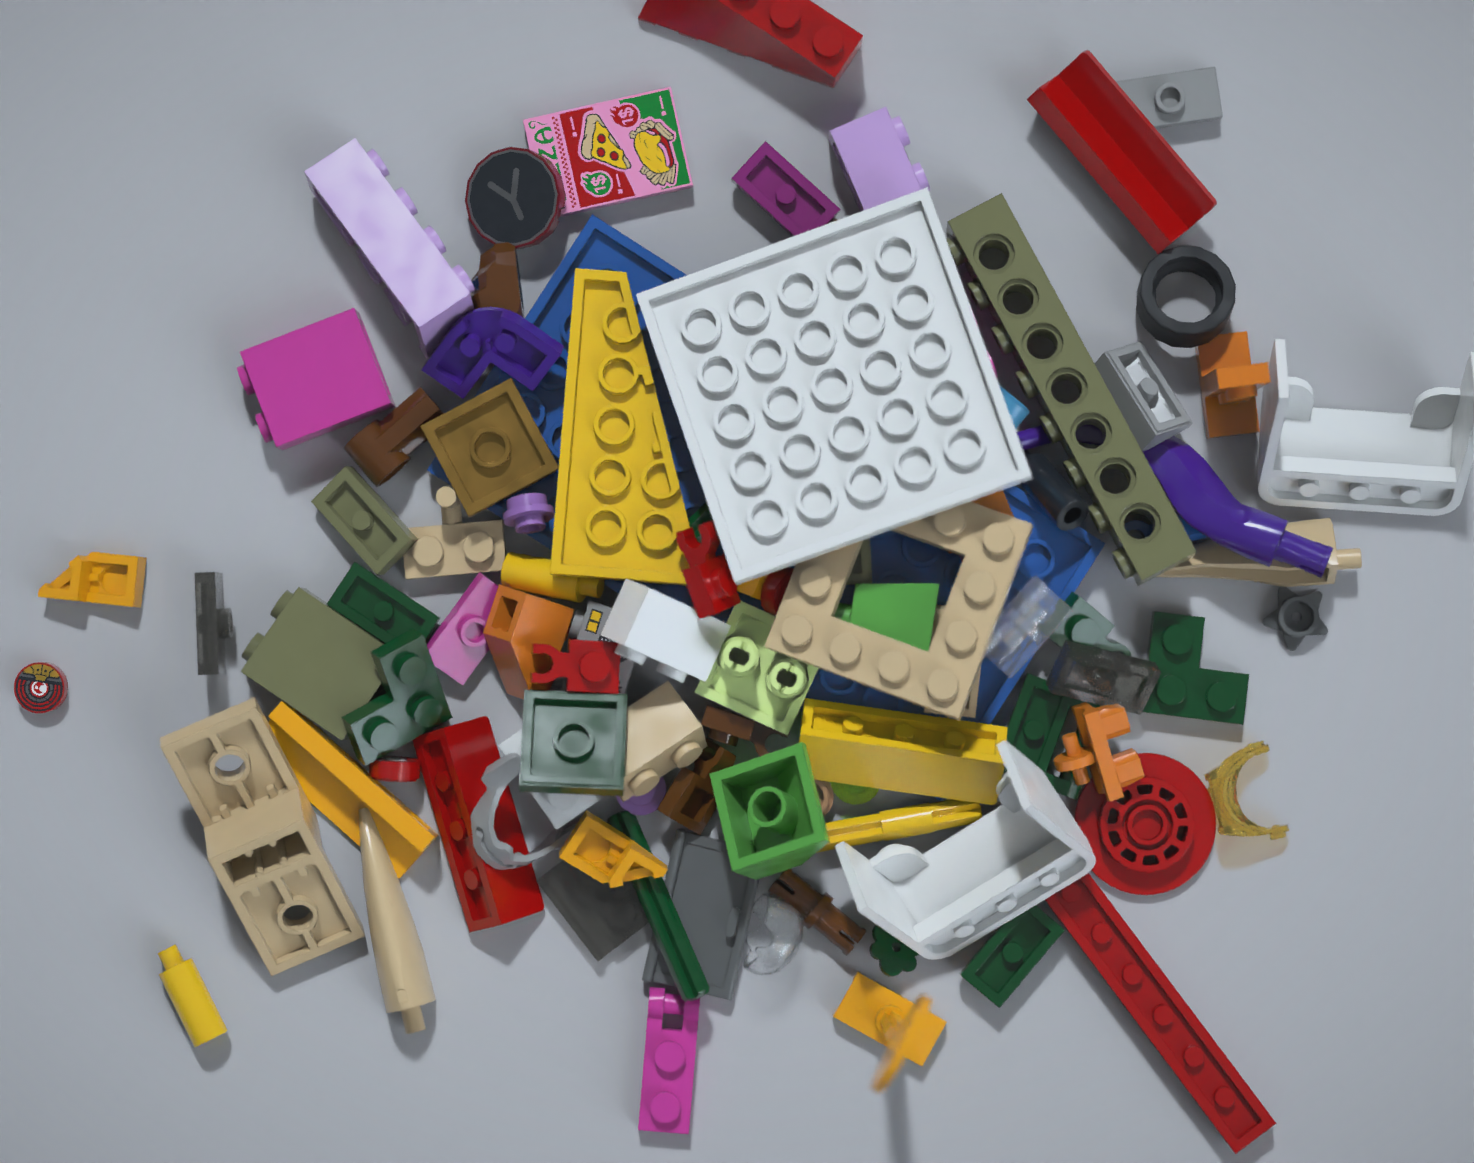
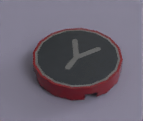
M507 147L491 152L476 165L467 181L465 204L469 220L481 237L494 245L496 243L508 242L514 245L516 249H524L540 244L554 233L560 222L557 220L561 215V209L565 206L566 193L562 176L549 159L530 149Z

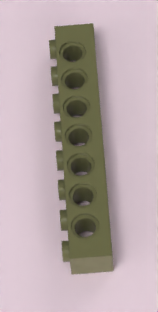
M1001 193L947 221L946 232L949 237L946 240L955 265L958 267L964 263L973 280L967 283V288L974 303L980 311L988 308L996 323V326L990 329L1003 355L1012 352L1021 369L1014 373L1021 390L1028 400L1036 397L1045 413L1039 417V421L1047 438L1052 444L1060 441L1069 459L1063 462V466L1069 479L1076 489L1084 486L1093 504L1089 506L1088 513L1100 534L1108 531L1118 548L1112 551L1111 554L1122 576L1125 579L1133 576L1136 584L1139 586L1191 559L1196 554V549L1003 194ZM996 248L1006 255L1008 262L1000 269L991 270L981 264L979 255L986 249ZM1020 292L1030 299L1032 307L1026 313L1013 314L1005 308L1003 299L1010 293ZM1037 336L1047 337L1053 342L1055 353L1046 359L1035 358L1028 351V341ZM1058 381H1070L1077 386L1079 398L1070 404L1060 403L1053 397L1051 387ZM1083 425L1096 426L1103 434V444L1094 449L1085 448L1078 443L1075 431ZM1109 469L1119 470L1125 475L1128 487L1119 494L1109 493L1101 486L1100 475ZM1132 514L1144 515L1152 525L1151 535L1145 539L1131 537L1124 527L1125 518Z

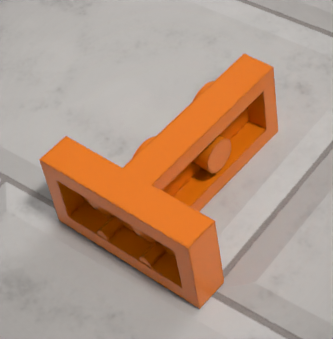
M1247 331L1219 334L1209 343L1195 347L1207 439L1260 432L1256 397L1258 396V389L1271 383L1268 362L1251 364Z

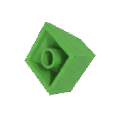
M801 742L709 774L733 872L758 880L804 864L830 842L805 743Z

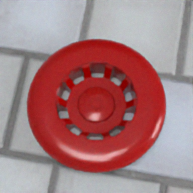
M1137 753L1143 768L1144 777L1128 786L1122 787V792L1124 793L1127 790L1130 798L1124 804H1120L1116 800L1109 802L1106 794H1098L1096 792L1093 779L1091 778L1079 797L1075 811V821L1088 839L1095 855L1096 863L1092 868L1095 875L1108 885L1123 892L1136 895H1155L1171 891L1183 885L1202 868L1214 844L1216 814L1207 788L1187 766L1164 755ZM1149 784V794L1138 793V785ZM1161 787L1171 793L1168 801L1159 796ZM1177 804L1182 809L1183 817L1178 818L1174 807ZM1111 808L1118 812L1115 823H1107ZM1184 826L1182 839L1179 840L1176 838L1178 827ZM1110 831H1116L1120 839L1115 845H1112L1108 835ZM1173 845L1175 850L1165 858L1163 852ZM1126 848L1135 853L1131 861L1121 856V852ZM1155 855L1154 863L1143 864L1144 856Z

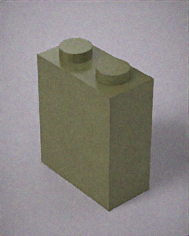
M298 587L294 594L287 590L277 601L270 613L276 620L264 636L258 632L243 651L241 657L247 662L240 672L341 741L348 740L349 736L341 717L376 699L383 689L370 651L380 647L385 642L328 606L325 601L306 588Z

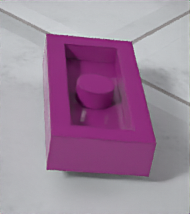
M766 141L731 178V181L792 237L829 224L840 212V208Z

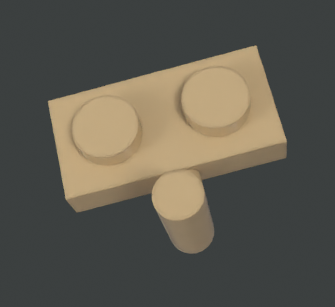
M448 486L441 487L436 493V501L441 505L442 525L408 528L418 540L403 555L405 579L501 571L506 557L504 520L462 523L461 502L455 490Z

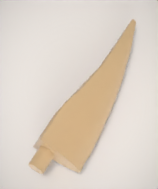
M1331 518L1312 519L1288 523L1285 530L1314 542L1333 547L1322 578L1274 559L1270 567L1245 558L1215 543L1211 539L1194 544L1193 546L1197 552L1191 559L1156 577H1206L1254 581L1282 587L1335 584L1337 570L1361 568L1362 556L1360 548L1336 549Z
M368 808L359 809L363 886L370 936L386 1013L401 1011L406 1034L426 1030L420 1005L433 1002L436 998L424 950L397 874Z

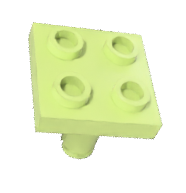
M741 601V603L733 607L727 620V624L731 625L706 682L700 680L694 693L788 735L819 668L766 649L764 646L775 616Z

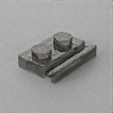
M564 860L536 880L597 961H600L609 952L649 923L631 881L623 882V886L610 888L609 882L602 884Z

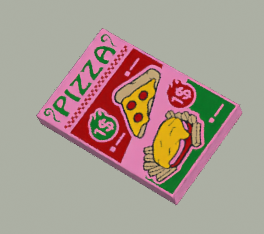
M671 87L523 120L529 149L549 159L562 176L566 199L565 206L561 209L560 217L693 188Z

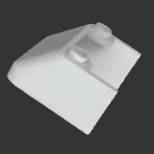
M1285 339L1274 340L1269 362L1271 383L1265 385L1262 392L1257 467L1258 492L1264 501L1279 506L1426 516L1444 515L1452 512L1460 505L1474 461V352L1469 354L1460 388L1435 387L1426 390L1416 398L1412 413L1407 414L1313 407L1314 395L1311 385L1303 379L1288 377Z
M1006 740L997 745L1007 772L996 787V793L1003 805L922 854L911 846L891 844L882 848L876 856L867 859L844 841L835 845L858 912L926 959L937 960L954 955L1085 876L1096 863V858L1088 839L1045 773Z

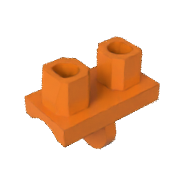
M1087 702L1071 706L1083 747H1080L1075 732L1063 735L1062 740L1066 751L1053 759L1056 771H1072L1075 784L1083 785L1090 782L1086 766H1089L1098 794H1106L1109 802L1124 797L1122 787L1128 786L1144 777L1140 758L1135 750L1130 748L1112 755L1108 744L1109 739L1130 732L1126 710L1119 704L1094 708Z

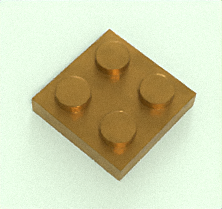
M511 378L421 426L468 517L480 513L559 470L557 462Z

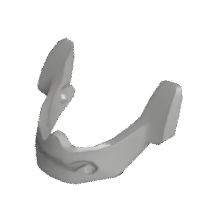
M517 753L508 754L487 766L481 777V781L487 789L470 815L473 846L477 854L485 863L499 870L526 866L552 850L559 851L577 825L576 823L563 831L554 829L538 847L527 855L519 852L513 853V848L509 844L497 839L493 827L495 810L506 786L520 772L521 757Z

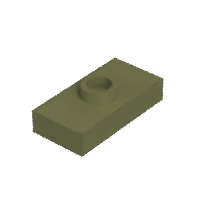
M345 466L311 501L376 575H384L418 540L354 467Z

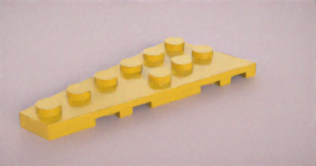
M575 268L550 574L554 576L625 581L627 578L634 582L687 586L681 570L688 568L689 565L684 553L678 547L676 533L690 528L627 273Z

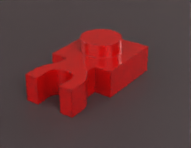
M569 639L567 653L560 652L548 644L533 643L531 654H546L551 660V668L544 674L530 673V683H548L556 678L566 677L565 691L618 694L621 655L614 653L618 643Z

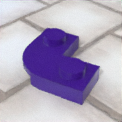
M499 307L477 308L465 313L455 321L425 361L421 370L462 399H464L490 363H493L534 391L559 358L564 346L515 312Z

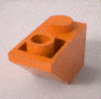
M499 584L483 634L506 693L524 700V689L549 690L553 681L548 683H530V673L544 674L551 668V660L546 654H531L532 644H548L561 652L563 643L569 635L570 622L575 609Z

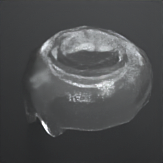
M765 892L754 902L752 909L753 913L759 918L760 925L755 931L747 932L745 939L750 951L744 959L743 967L755 975H770L781 971L798 953L803 940L804 924L800 913L785 900L771 892Z

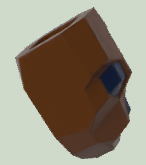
M508 242L496 243L491 249L480 255L479 271L471 279L475 287V291L470 293L474 309L499 307L515 312L525 318L517 250L514 245Z

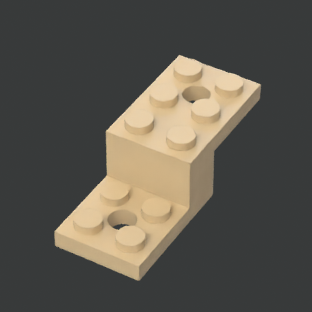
M255 697L160 737L161 750L204 827L208 861L271 976L365 937L363 924L323 850L317 816ZM229 754L236 755L243 760L241 766L232 771L221 770L215 765L219 758ZM294 905H304L310 909L309 914L299 920H291L283 915L289 907Z

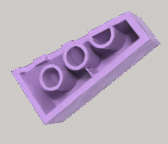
M354 138L304 171L310 190L347 244L351 246L356 243L359 247L356 250V254L373 282L379 285L384 281L387 286L384 289L385 294L402 324L407 326L414 322L421 344L419 348L428 359L455 321L465 313L474 310L470 293L475 291V287L459 264L451 268L442 254L446 252V248L431 226L422 229L413 217L418 211L406 191L402 187L394 191L385 177L389 175V171L377 152L371 149L366 153Z

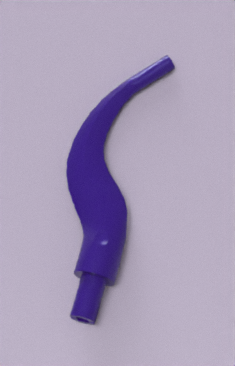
M1041 425L1016 432L1023 451L1051 443ZM1083 425L1075 431L1076 439L1080 443L1099 446L1103 444V434L1096 426ZM1172 436L1149 450L1143 451L1171 505L1188 525L1215 543L1265 566L1270 567L1274 559L1322 578L1333 547L1286 531L1288 520L1241 504L1230 493L1206 460L1190 445L1176 436Z

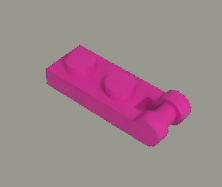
M650 987L638 1130L689 1134L700 998L693 1001H684L681 999L680 994L665 993V988ZM663 1014L683 1015L682 1029L662 1027Z

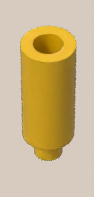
M509 552L503 561L501 584L518 591L581 603L586 596L600 598L604 591V579L551 575V559Z
M176 944L157 953L166 970L158 975L194 1048L227 1032L228 1030L193 959L190 958L184 961Z

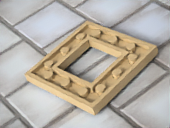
M967 502L891 530L964 557L928 652L834 617L863 540L795 565L764 647L960 721L1033 530V524L979 504Z

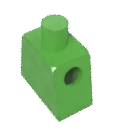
M855 584L851 604L839 603L834 617L928 652L940 584Z

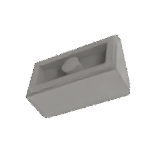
M1142 341L1106 351L1094 363L1142 452L1182 432L1193 424Z

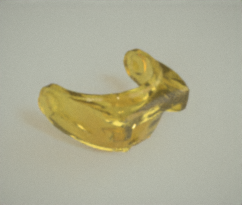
M1263 740L1247 744L1248 746L1237 750L1219 765L1204 774L1205 780L1209 782L1208 791L1211 793L1216 811L1219 834L1241 837L1269 834L1270 840L1287 836L1286 832L1289 831L1288 824L1273 825L1269 828L1258 826L1243 814L1237 800L1236 783L1243 765L1253 756H1259L1270 751L1269 745L1264 744Z

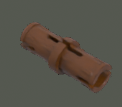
M792 868L783 871L779 879L794 891L776 879L768 889V892L773 893L803 918L801 921L802 925L807 929L813 926L847 956L854 949L855 942L859 943L867 930L863 927L861 928L831 903L834 898L827 892L821 895L792 871ZM841 930L844 931L848 936H850L855 942H853L850 938L843 934Z

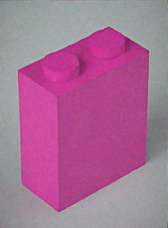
M355 308L240 351L244 365L237 367V371L247 395L256 393L262 412L255 414L260 432L266 443L274 440L275 446L281 450L288 449L396 407L362 317Z

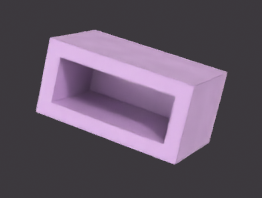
M887 107L830 130L828 139L860 212L924 188H928V191H930V186L919 162L911 165L904 146L910 144V139L901 118L897 116L891 119Z

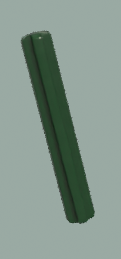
M624 810L607 819L608 824L652 854L636 815L631 814L628 810ZM653 876L631 880L681 999L693 1001L703 997L709 992L710 987L663 878L654 879Z

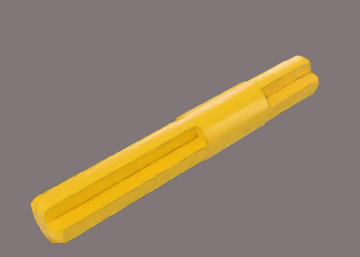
M950 799L827 822L825 825L830 842L817 853L835 850V845L842 841L850 846L969 825L982 818L980 803Z

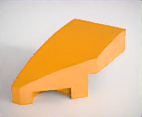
M91 552L87 556L77 555L68 563L70 567L54 581L45 583L39 588L38 597L141 608L147 558Z
M587 810L559 850V858L602 884L609 882L610 888L623 886V882L653 876L654 879L664 877L668 871L667 865Z

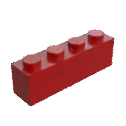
M647 0L638 16L640 21L663 26L697 41L700 39L725 48L728 52L768 63L774 68L830 88L835 87L861 48L863 40L862 34L810 0Z

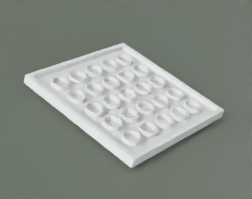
M928 188L636 294L734 582L737 585L1033 479Z

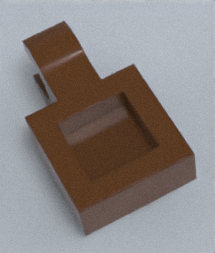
M707 705L701 725L710 727L708 738L735 747L739 738L751 741L755 745L759 756L770 753L765 748V740L768 736L772 734H778L786 738L789 736V734L785 735L757 721L711 705Z
M706 738L707 747L702 750L701 755L694 761V770L691 771L686 767L681 768L657 808L658 811L699 835H701L717 808L709 774L733 766L736 760V755Z

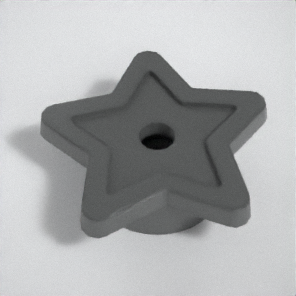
M1280 586L1278 589V608L1263 619V624L1282 631L1287 648L1290 651H1295L1307 635H1326L1328 628L1320 619L1318 611L1322 593L1316 591L1298 596L1287 587ZM1294 612H1298L1301 615V619L1298 622L1292 620Z

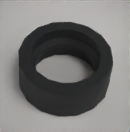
M1180 245L1162 251L1148 263L1137 289L1136 310L1143 327L1156 340L1171 347L1194 348L1209 343L1223 331L1235 304L1236 284L1229 267L1216 254L1198 246ZM1175 272H1192L1203 277L1213 287L1216 294L1215 306L1211 314L1204 320L1194 323L1179 322L1168 317L1159 308L1156 301V289L1160 281L1168 274Z

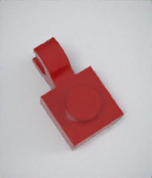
M713 520L698 526L702 536V543L696 540L692 527L676 533L678 547L684 553L689 565L688 568L681 571L699 619L717 614L741 603L737 592V584L734 582L724 554L716 556V549L720 544V538Z

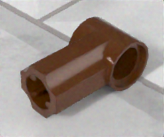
M420 387L381 421L377 419L358 432L344 446V450L376 487H379L397 474L411 460L410 455L428 441L421 426L444 413Z

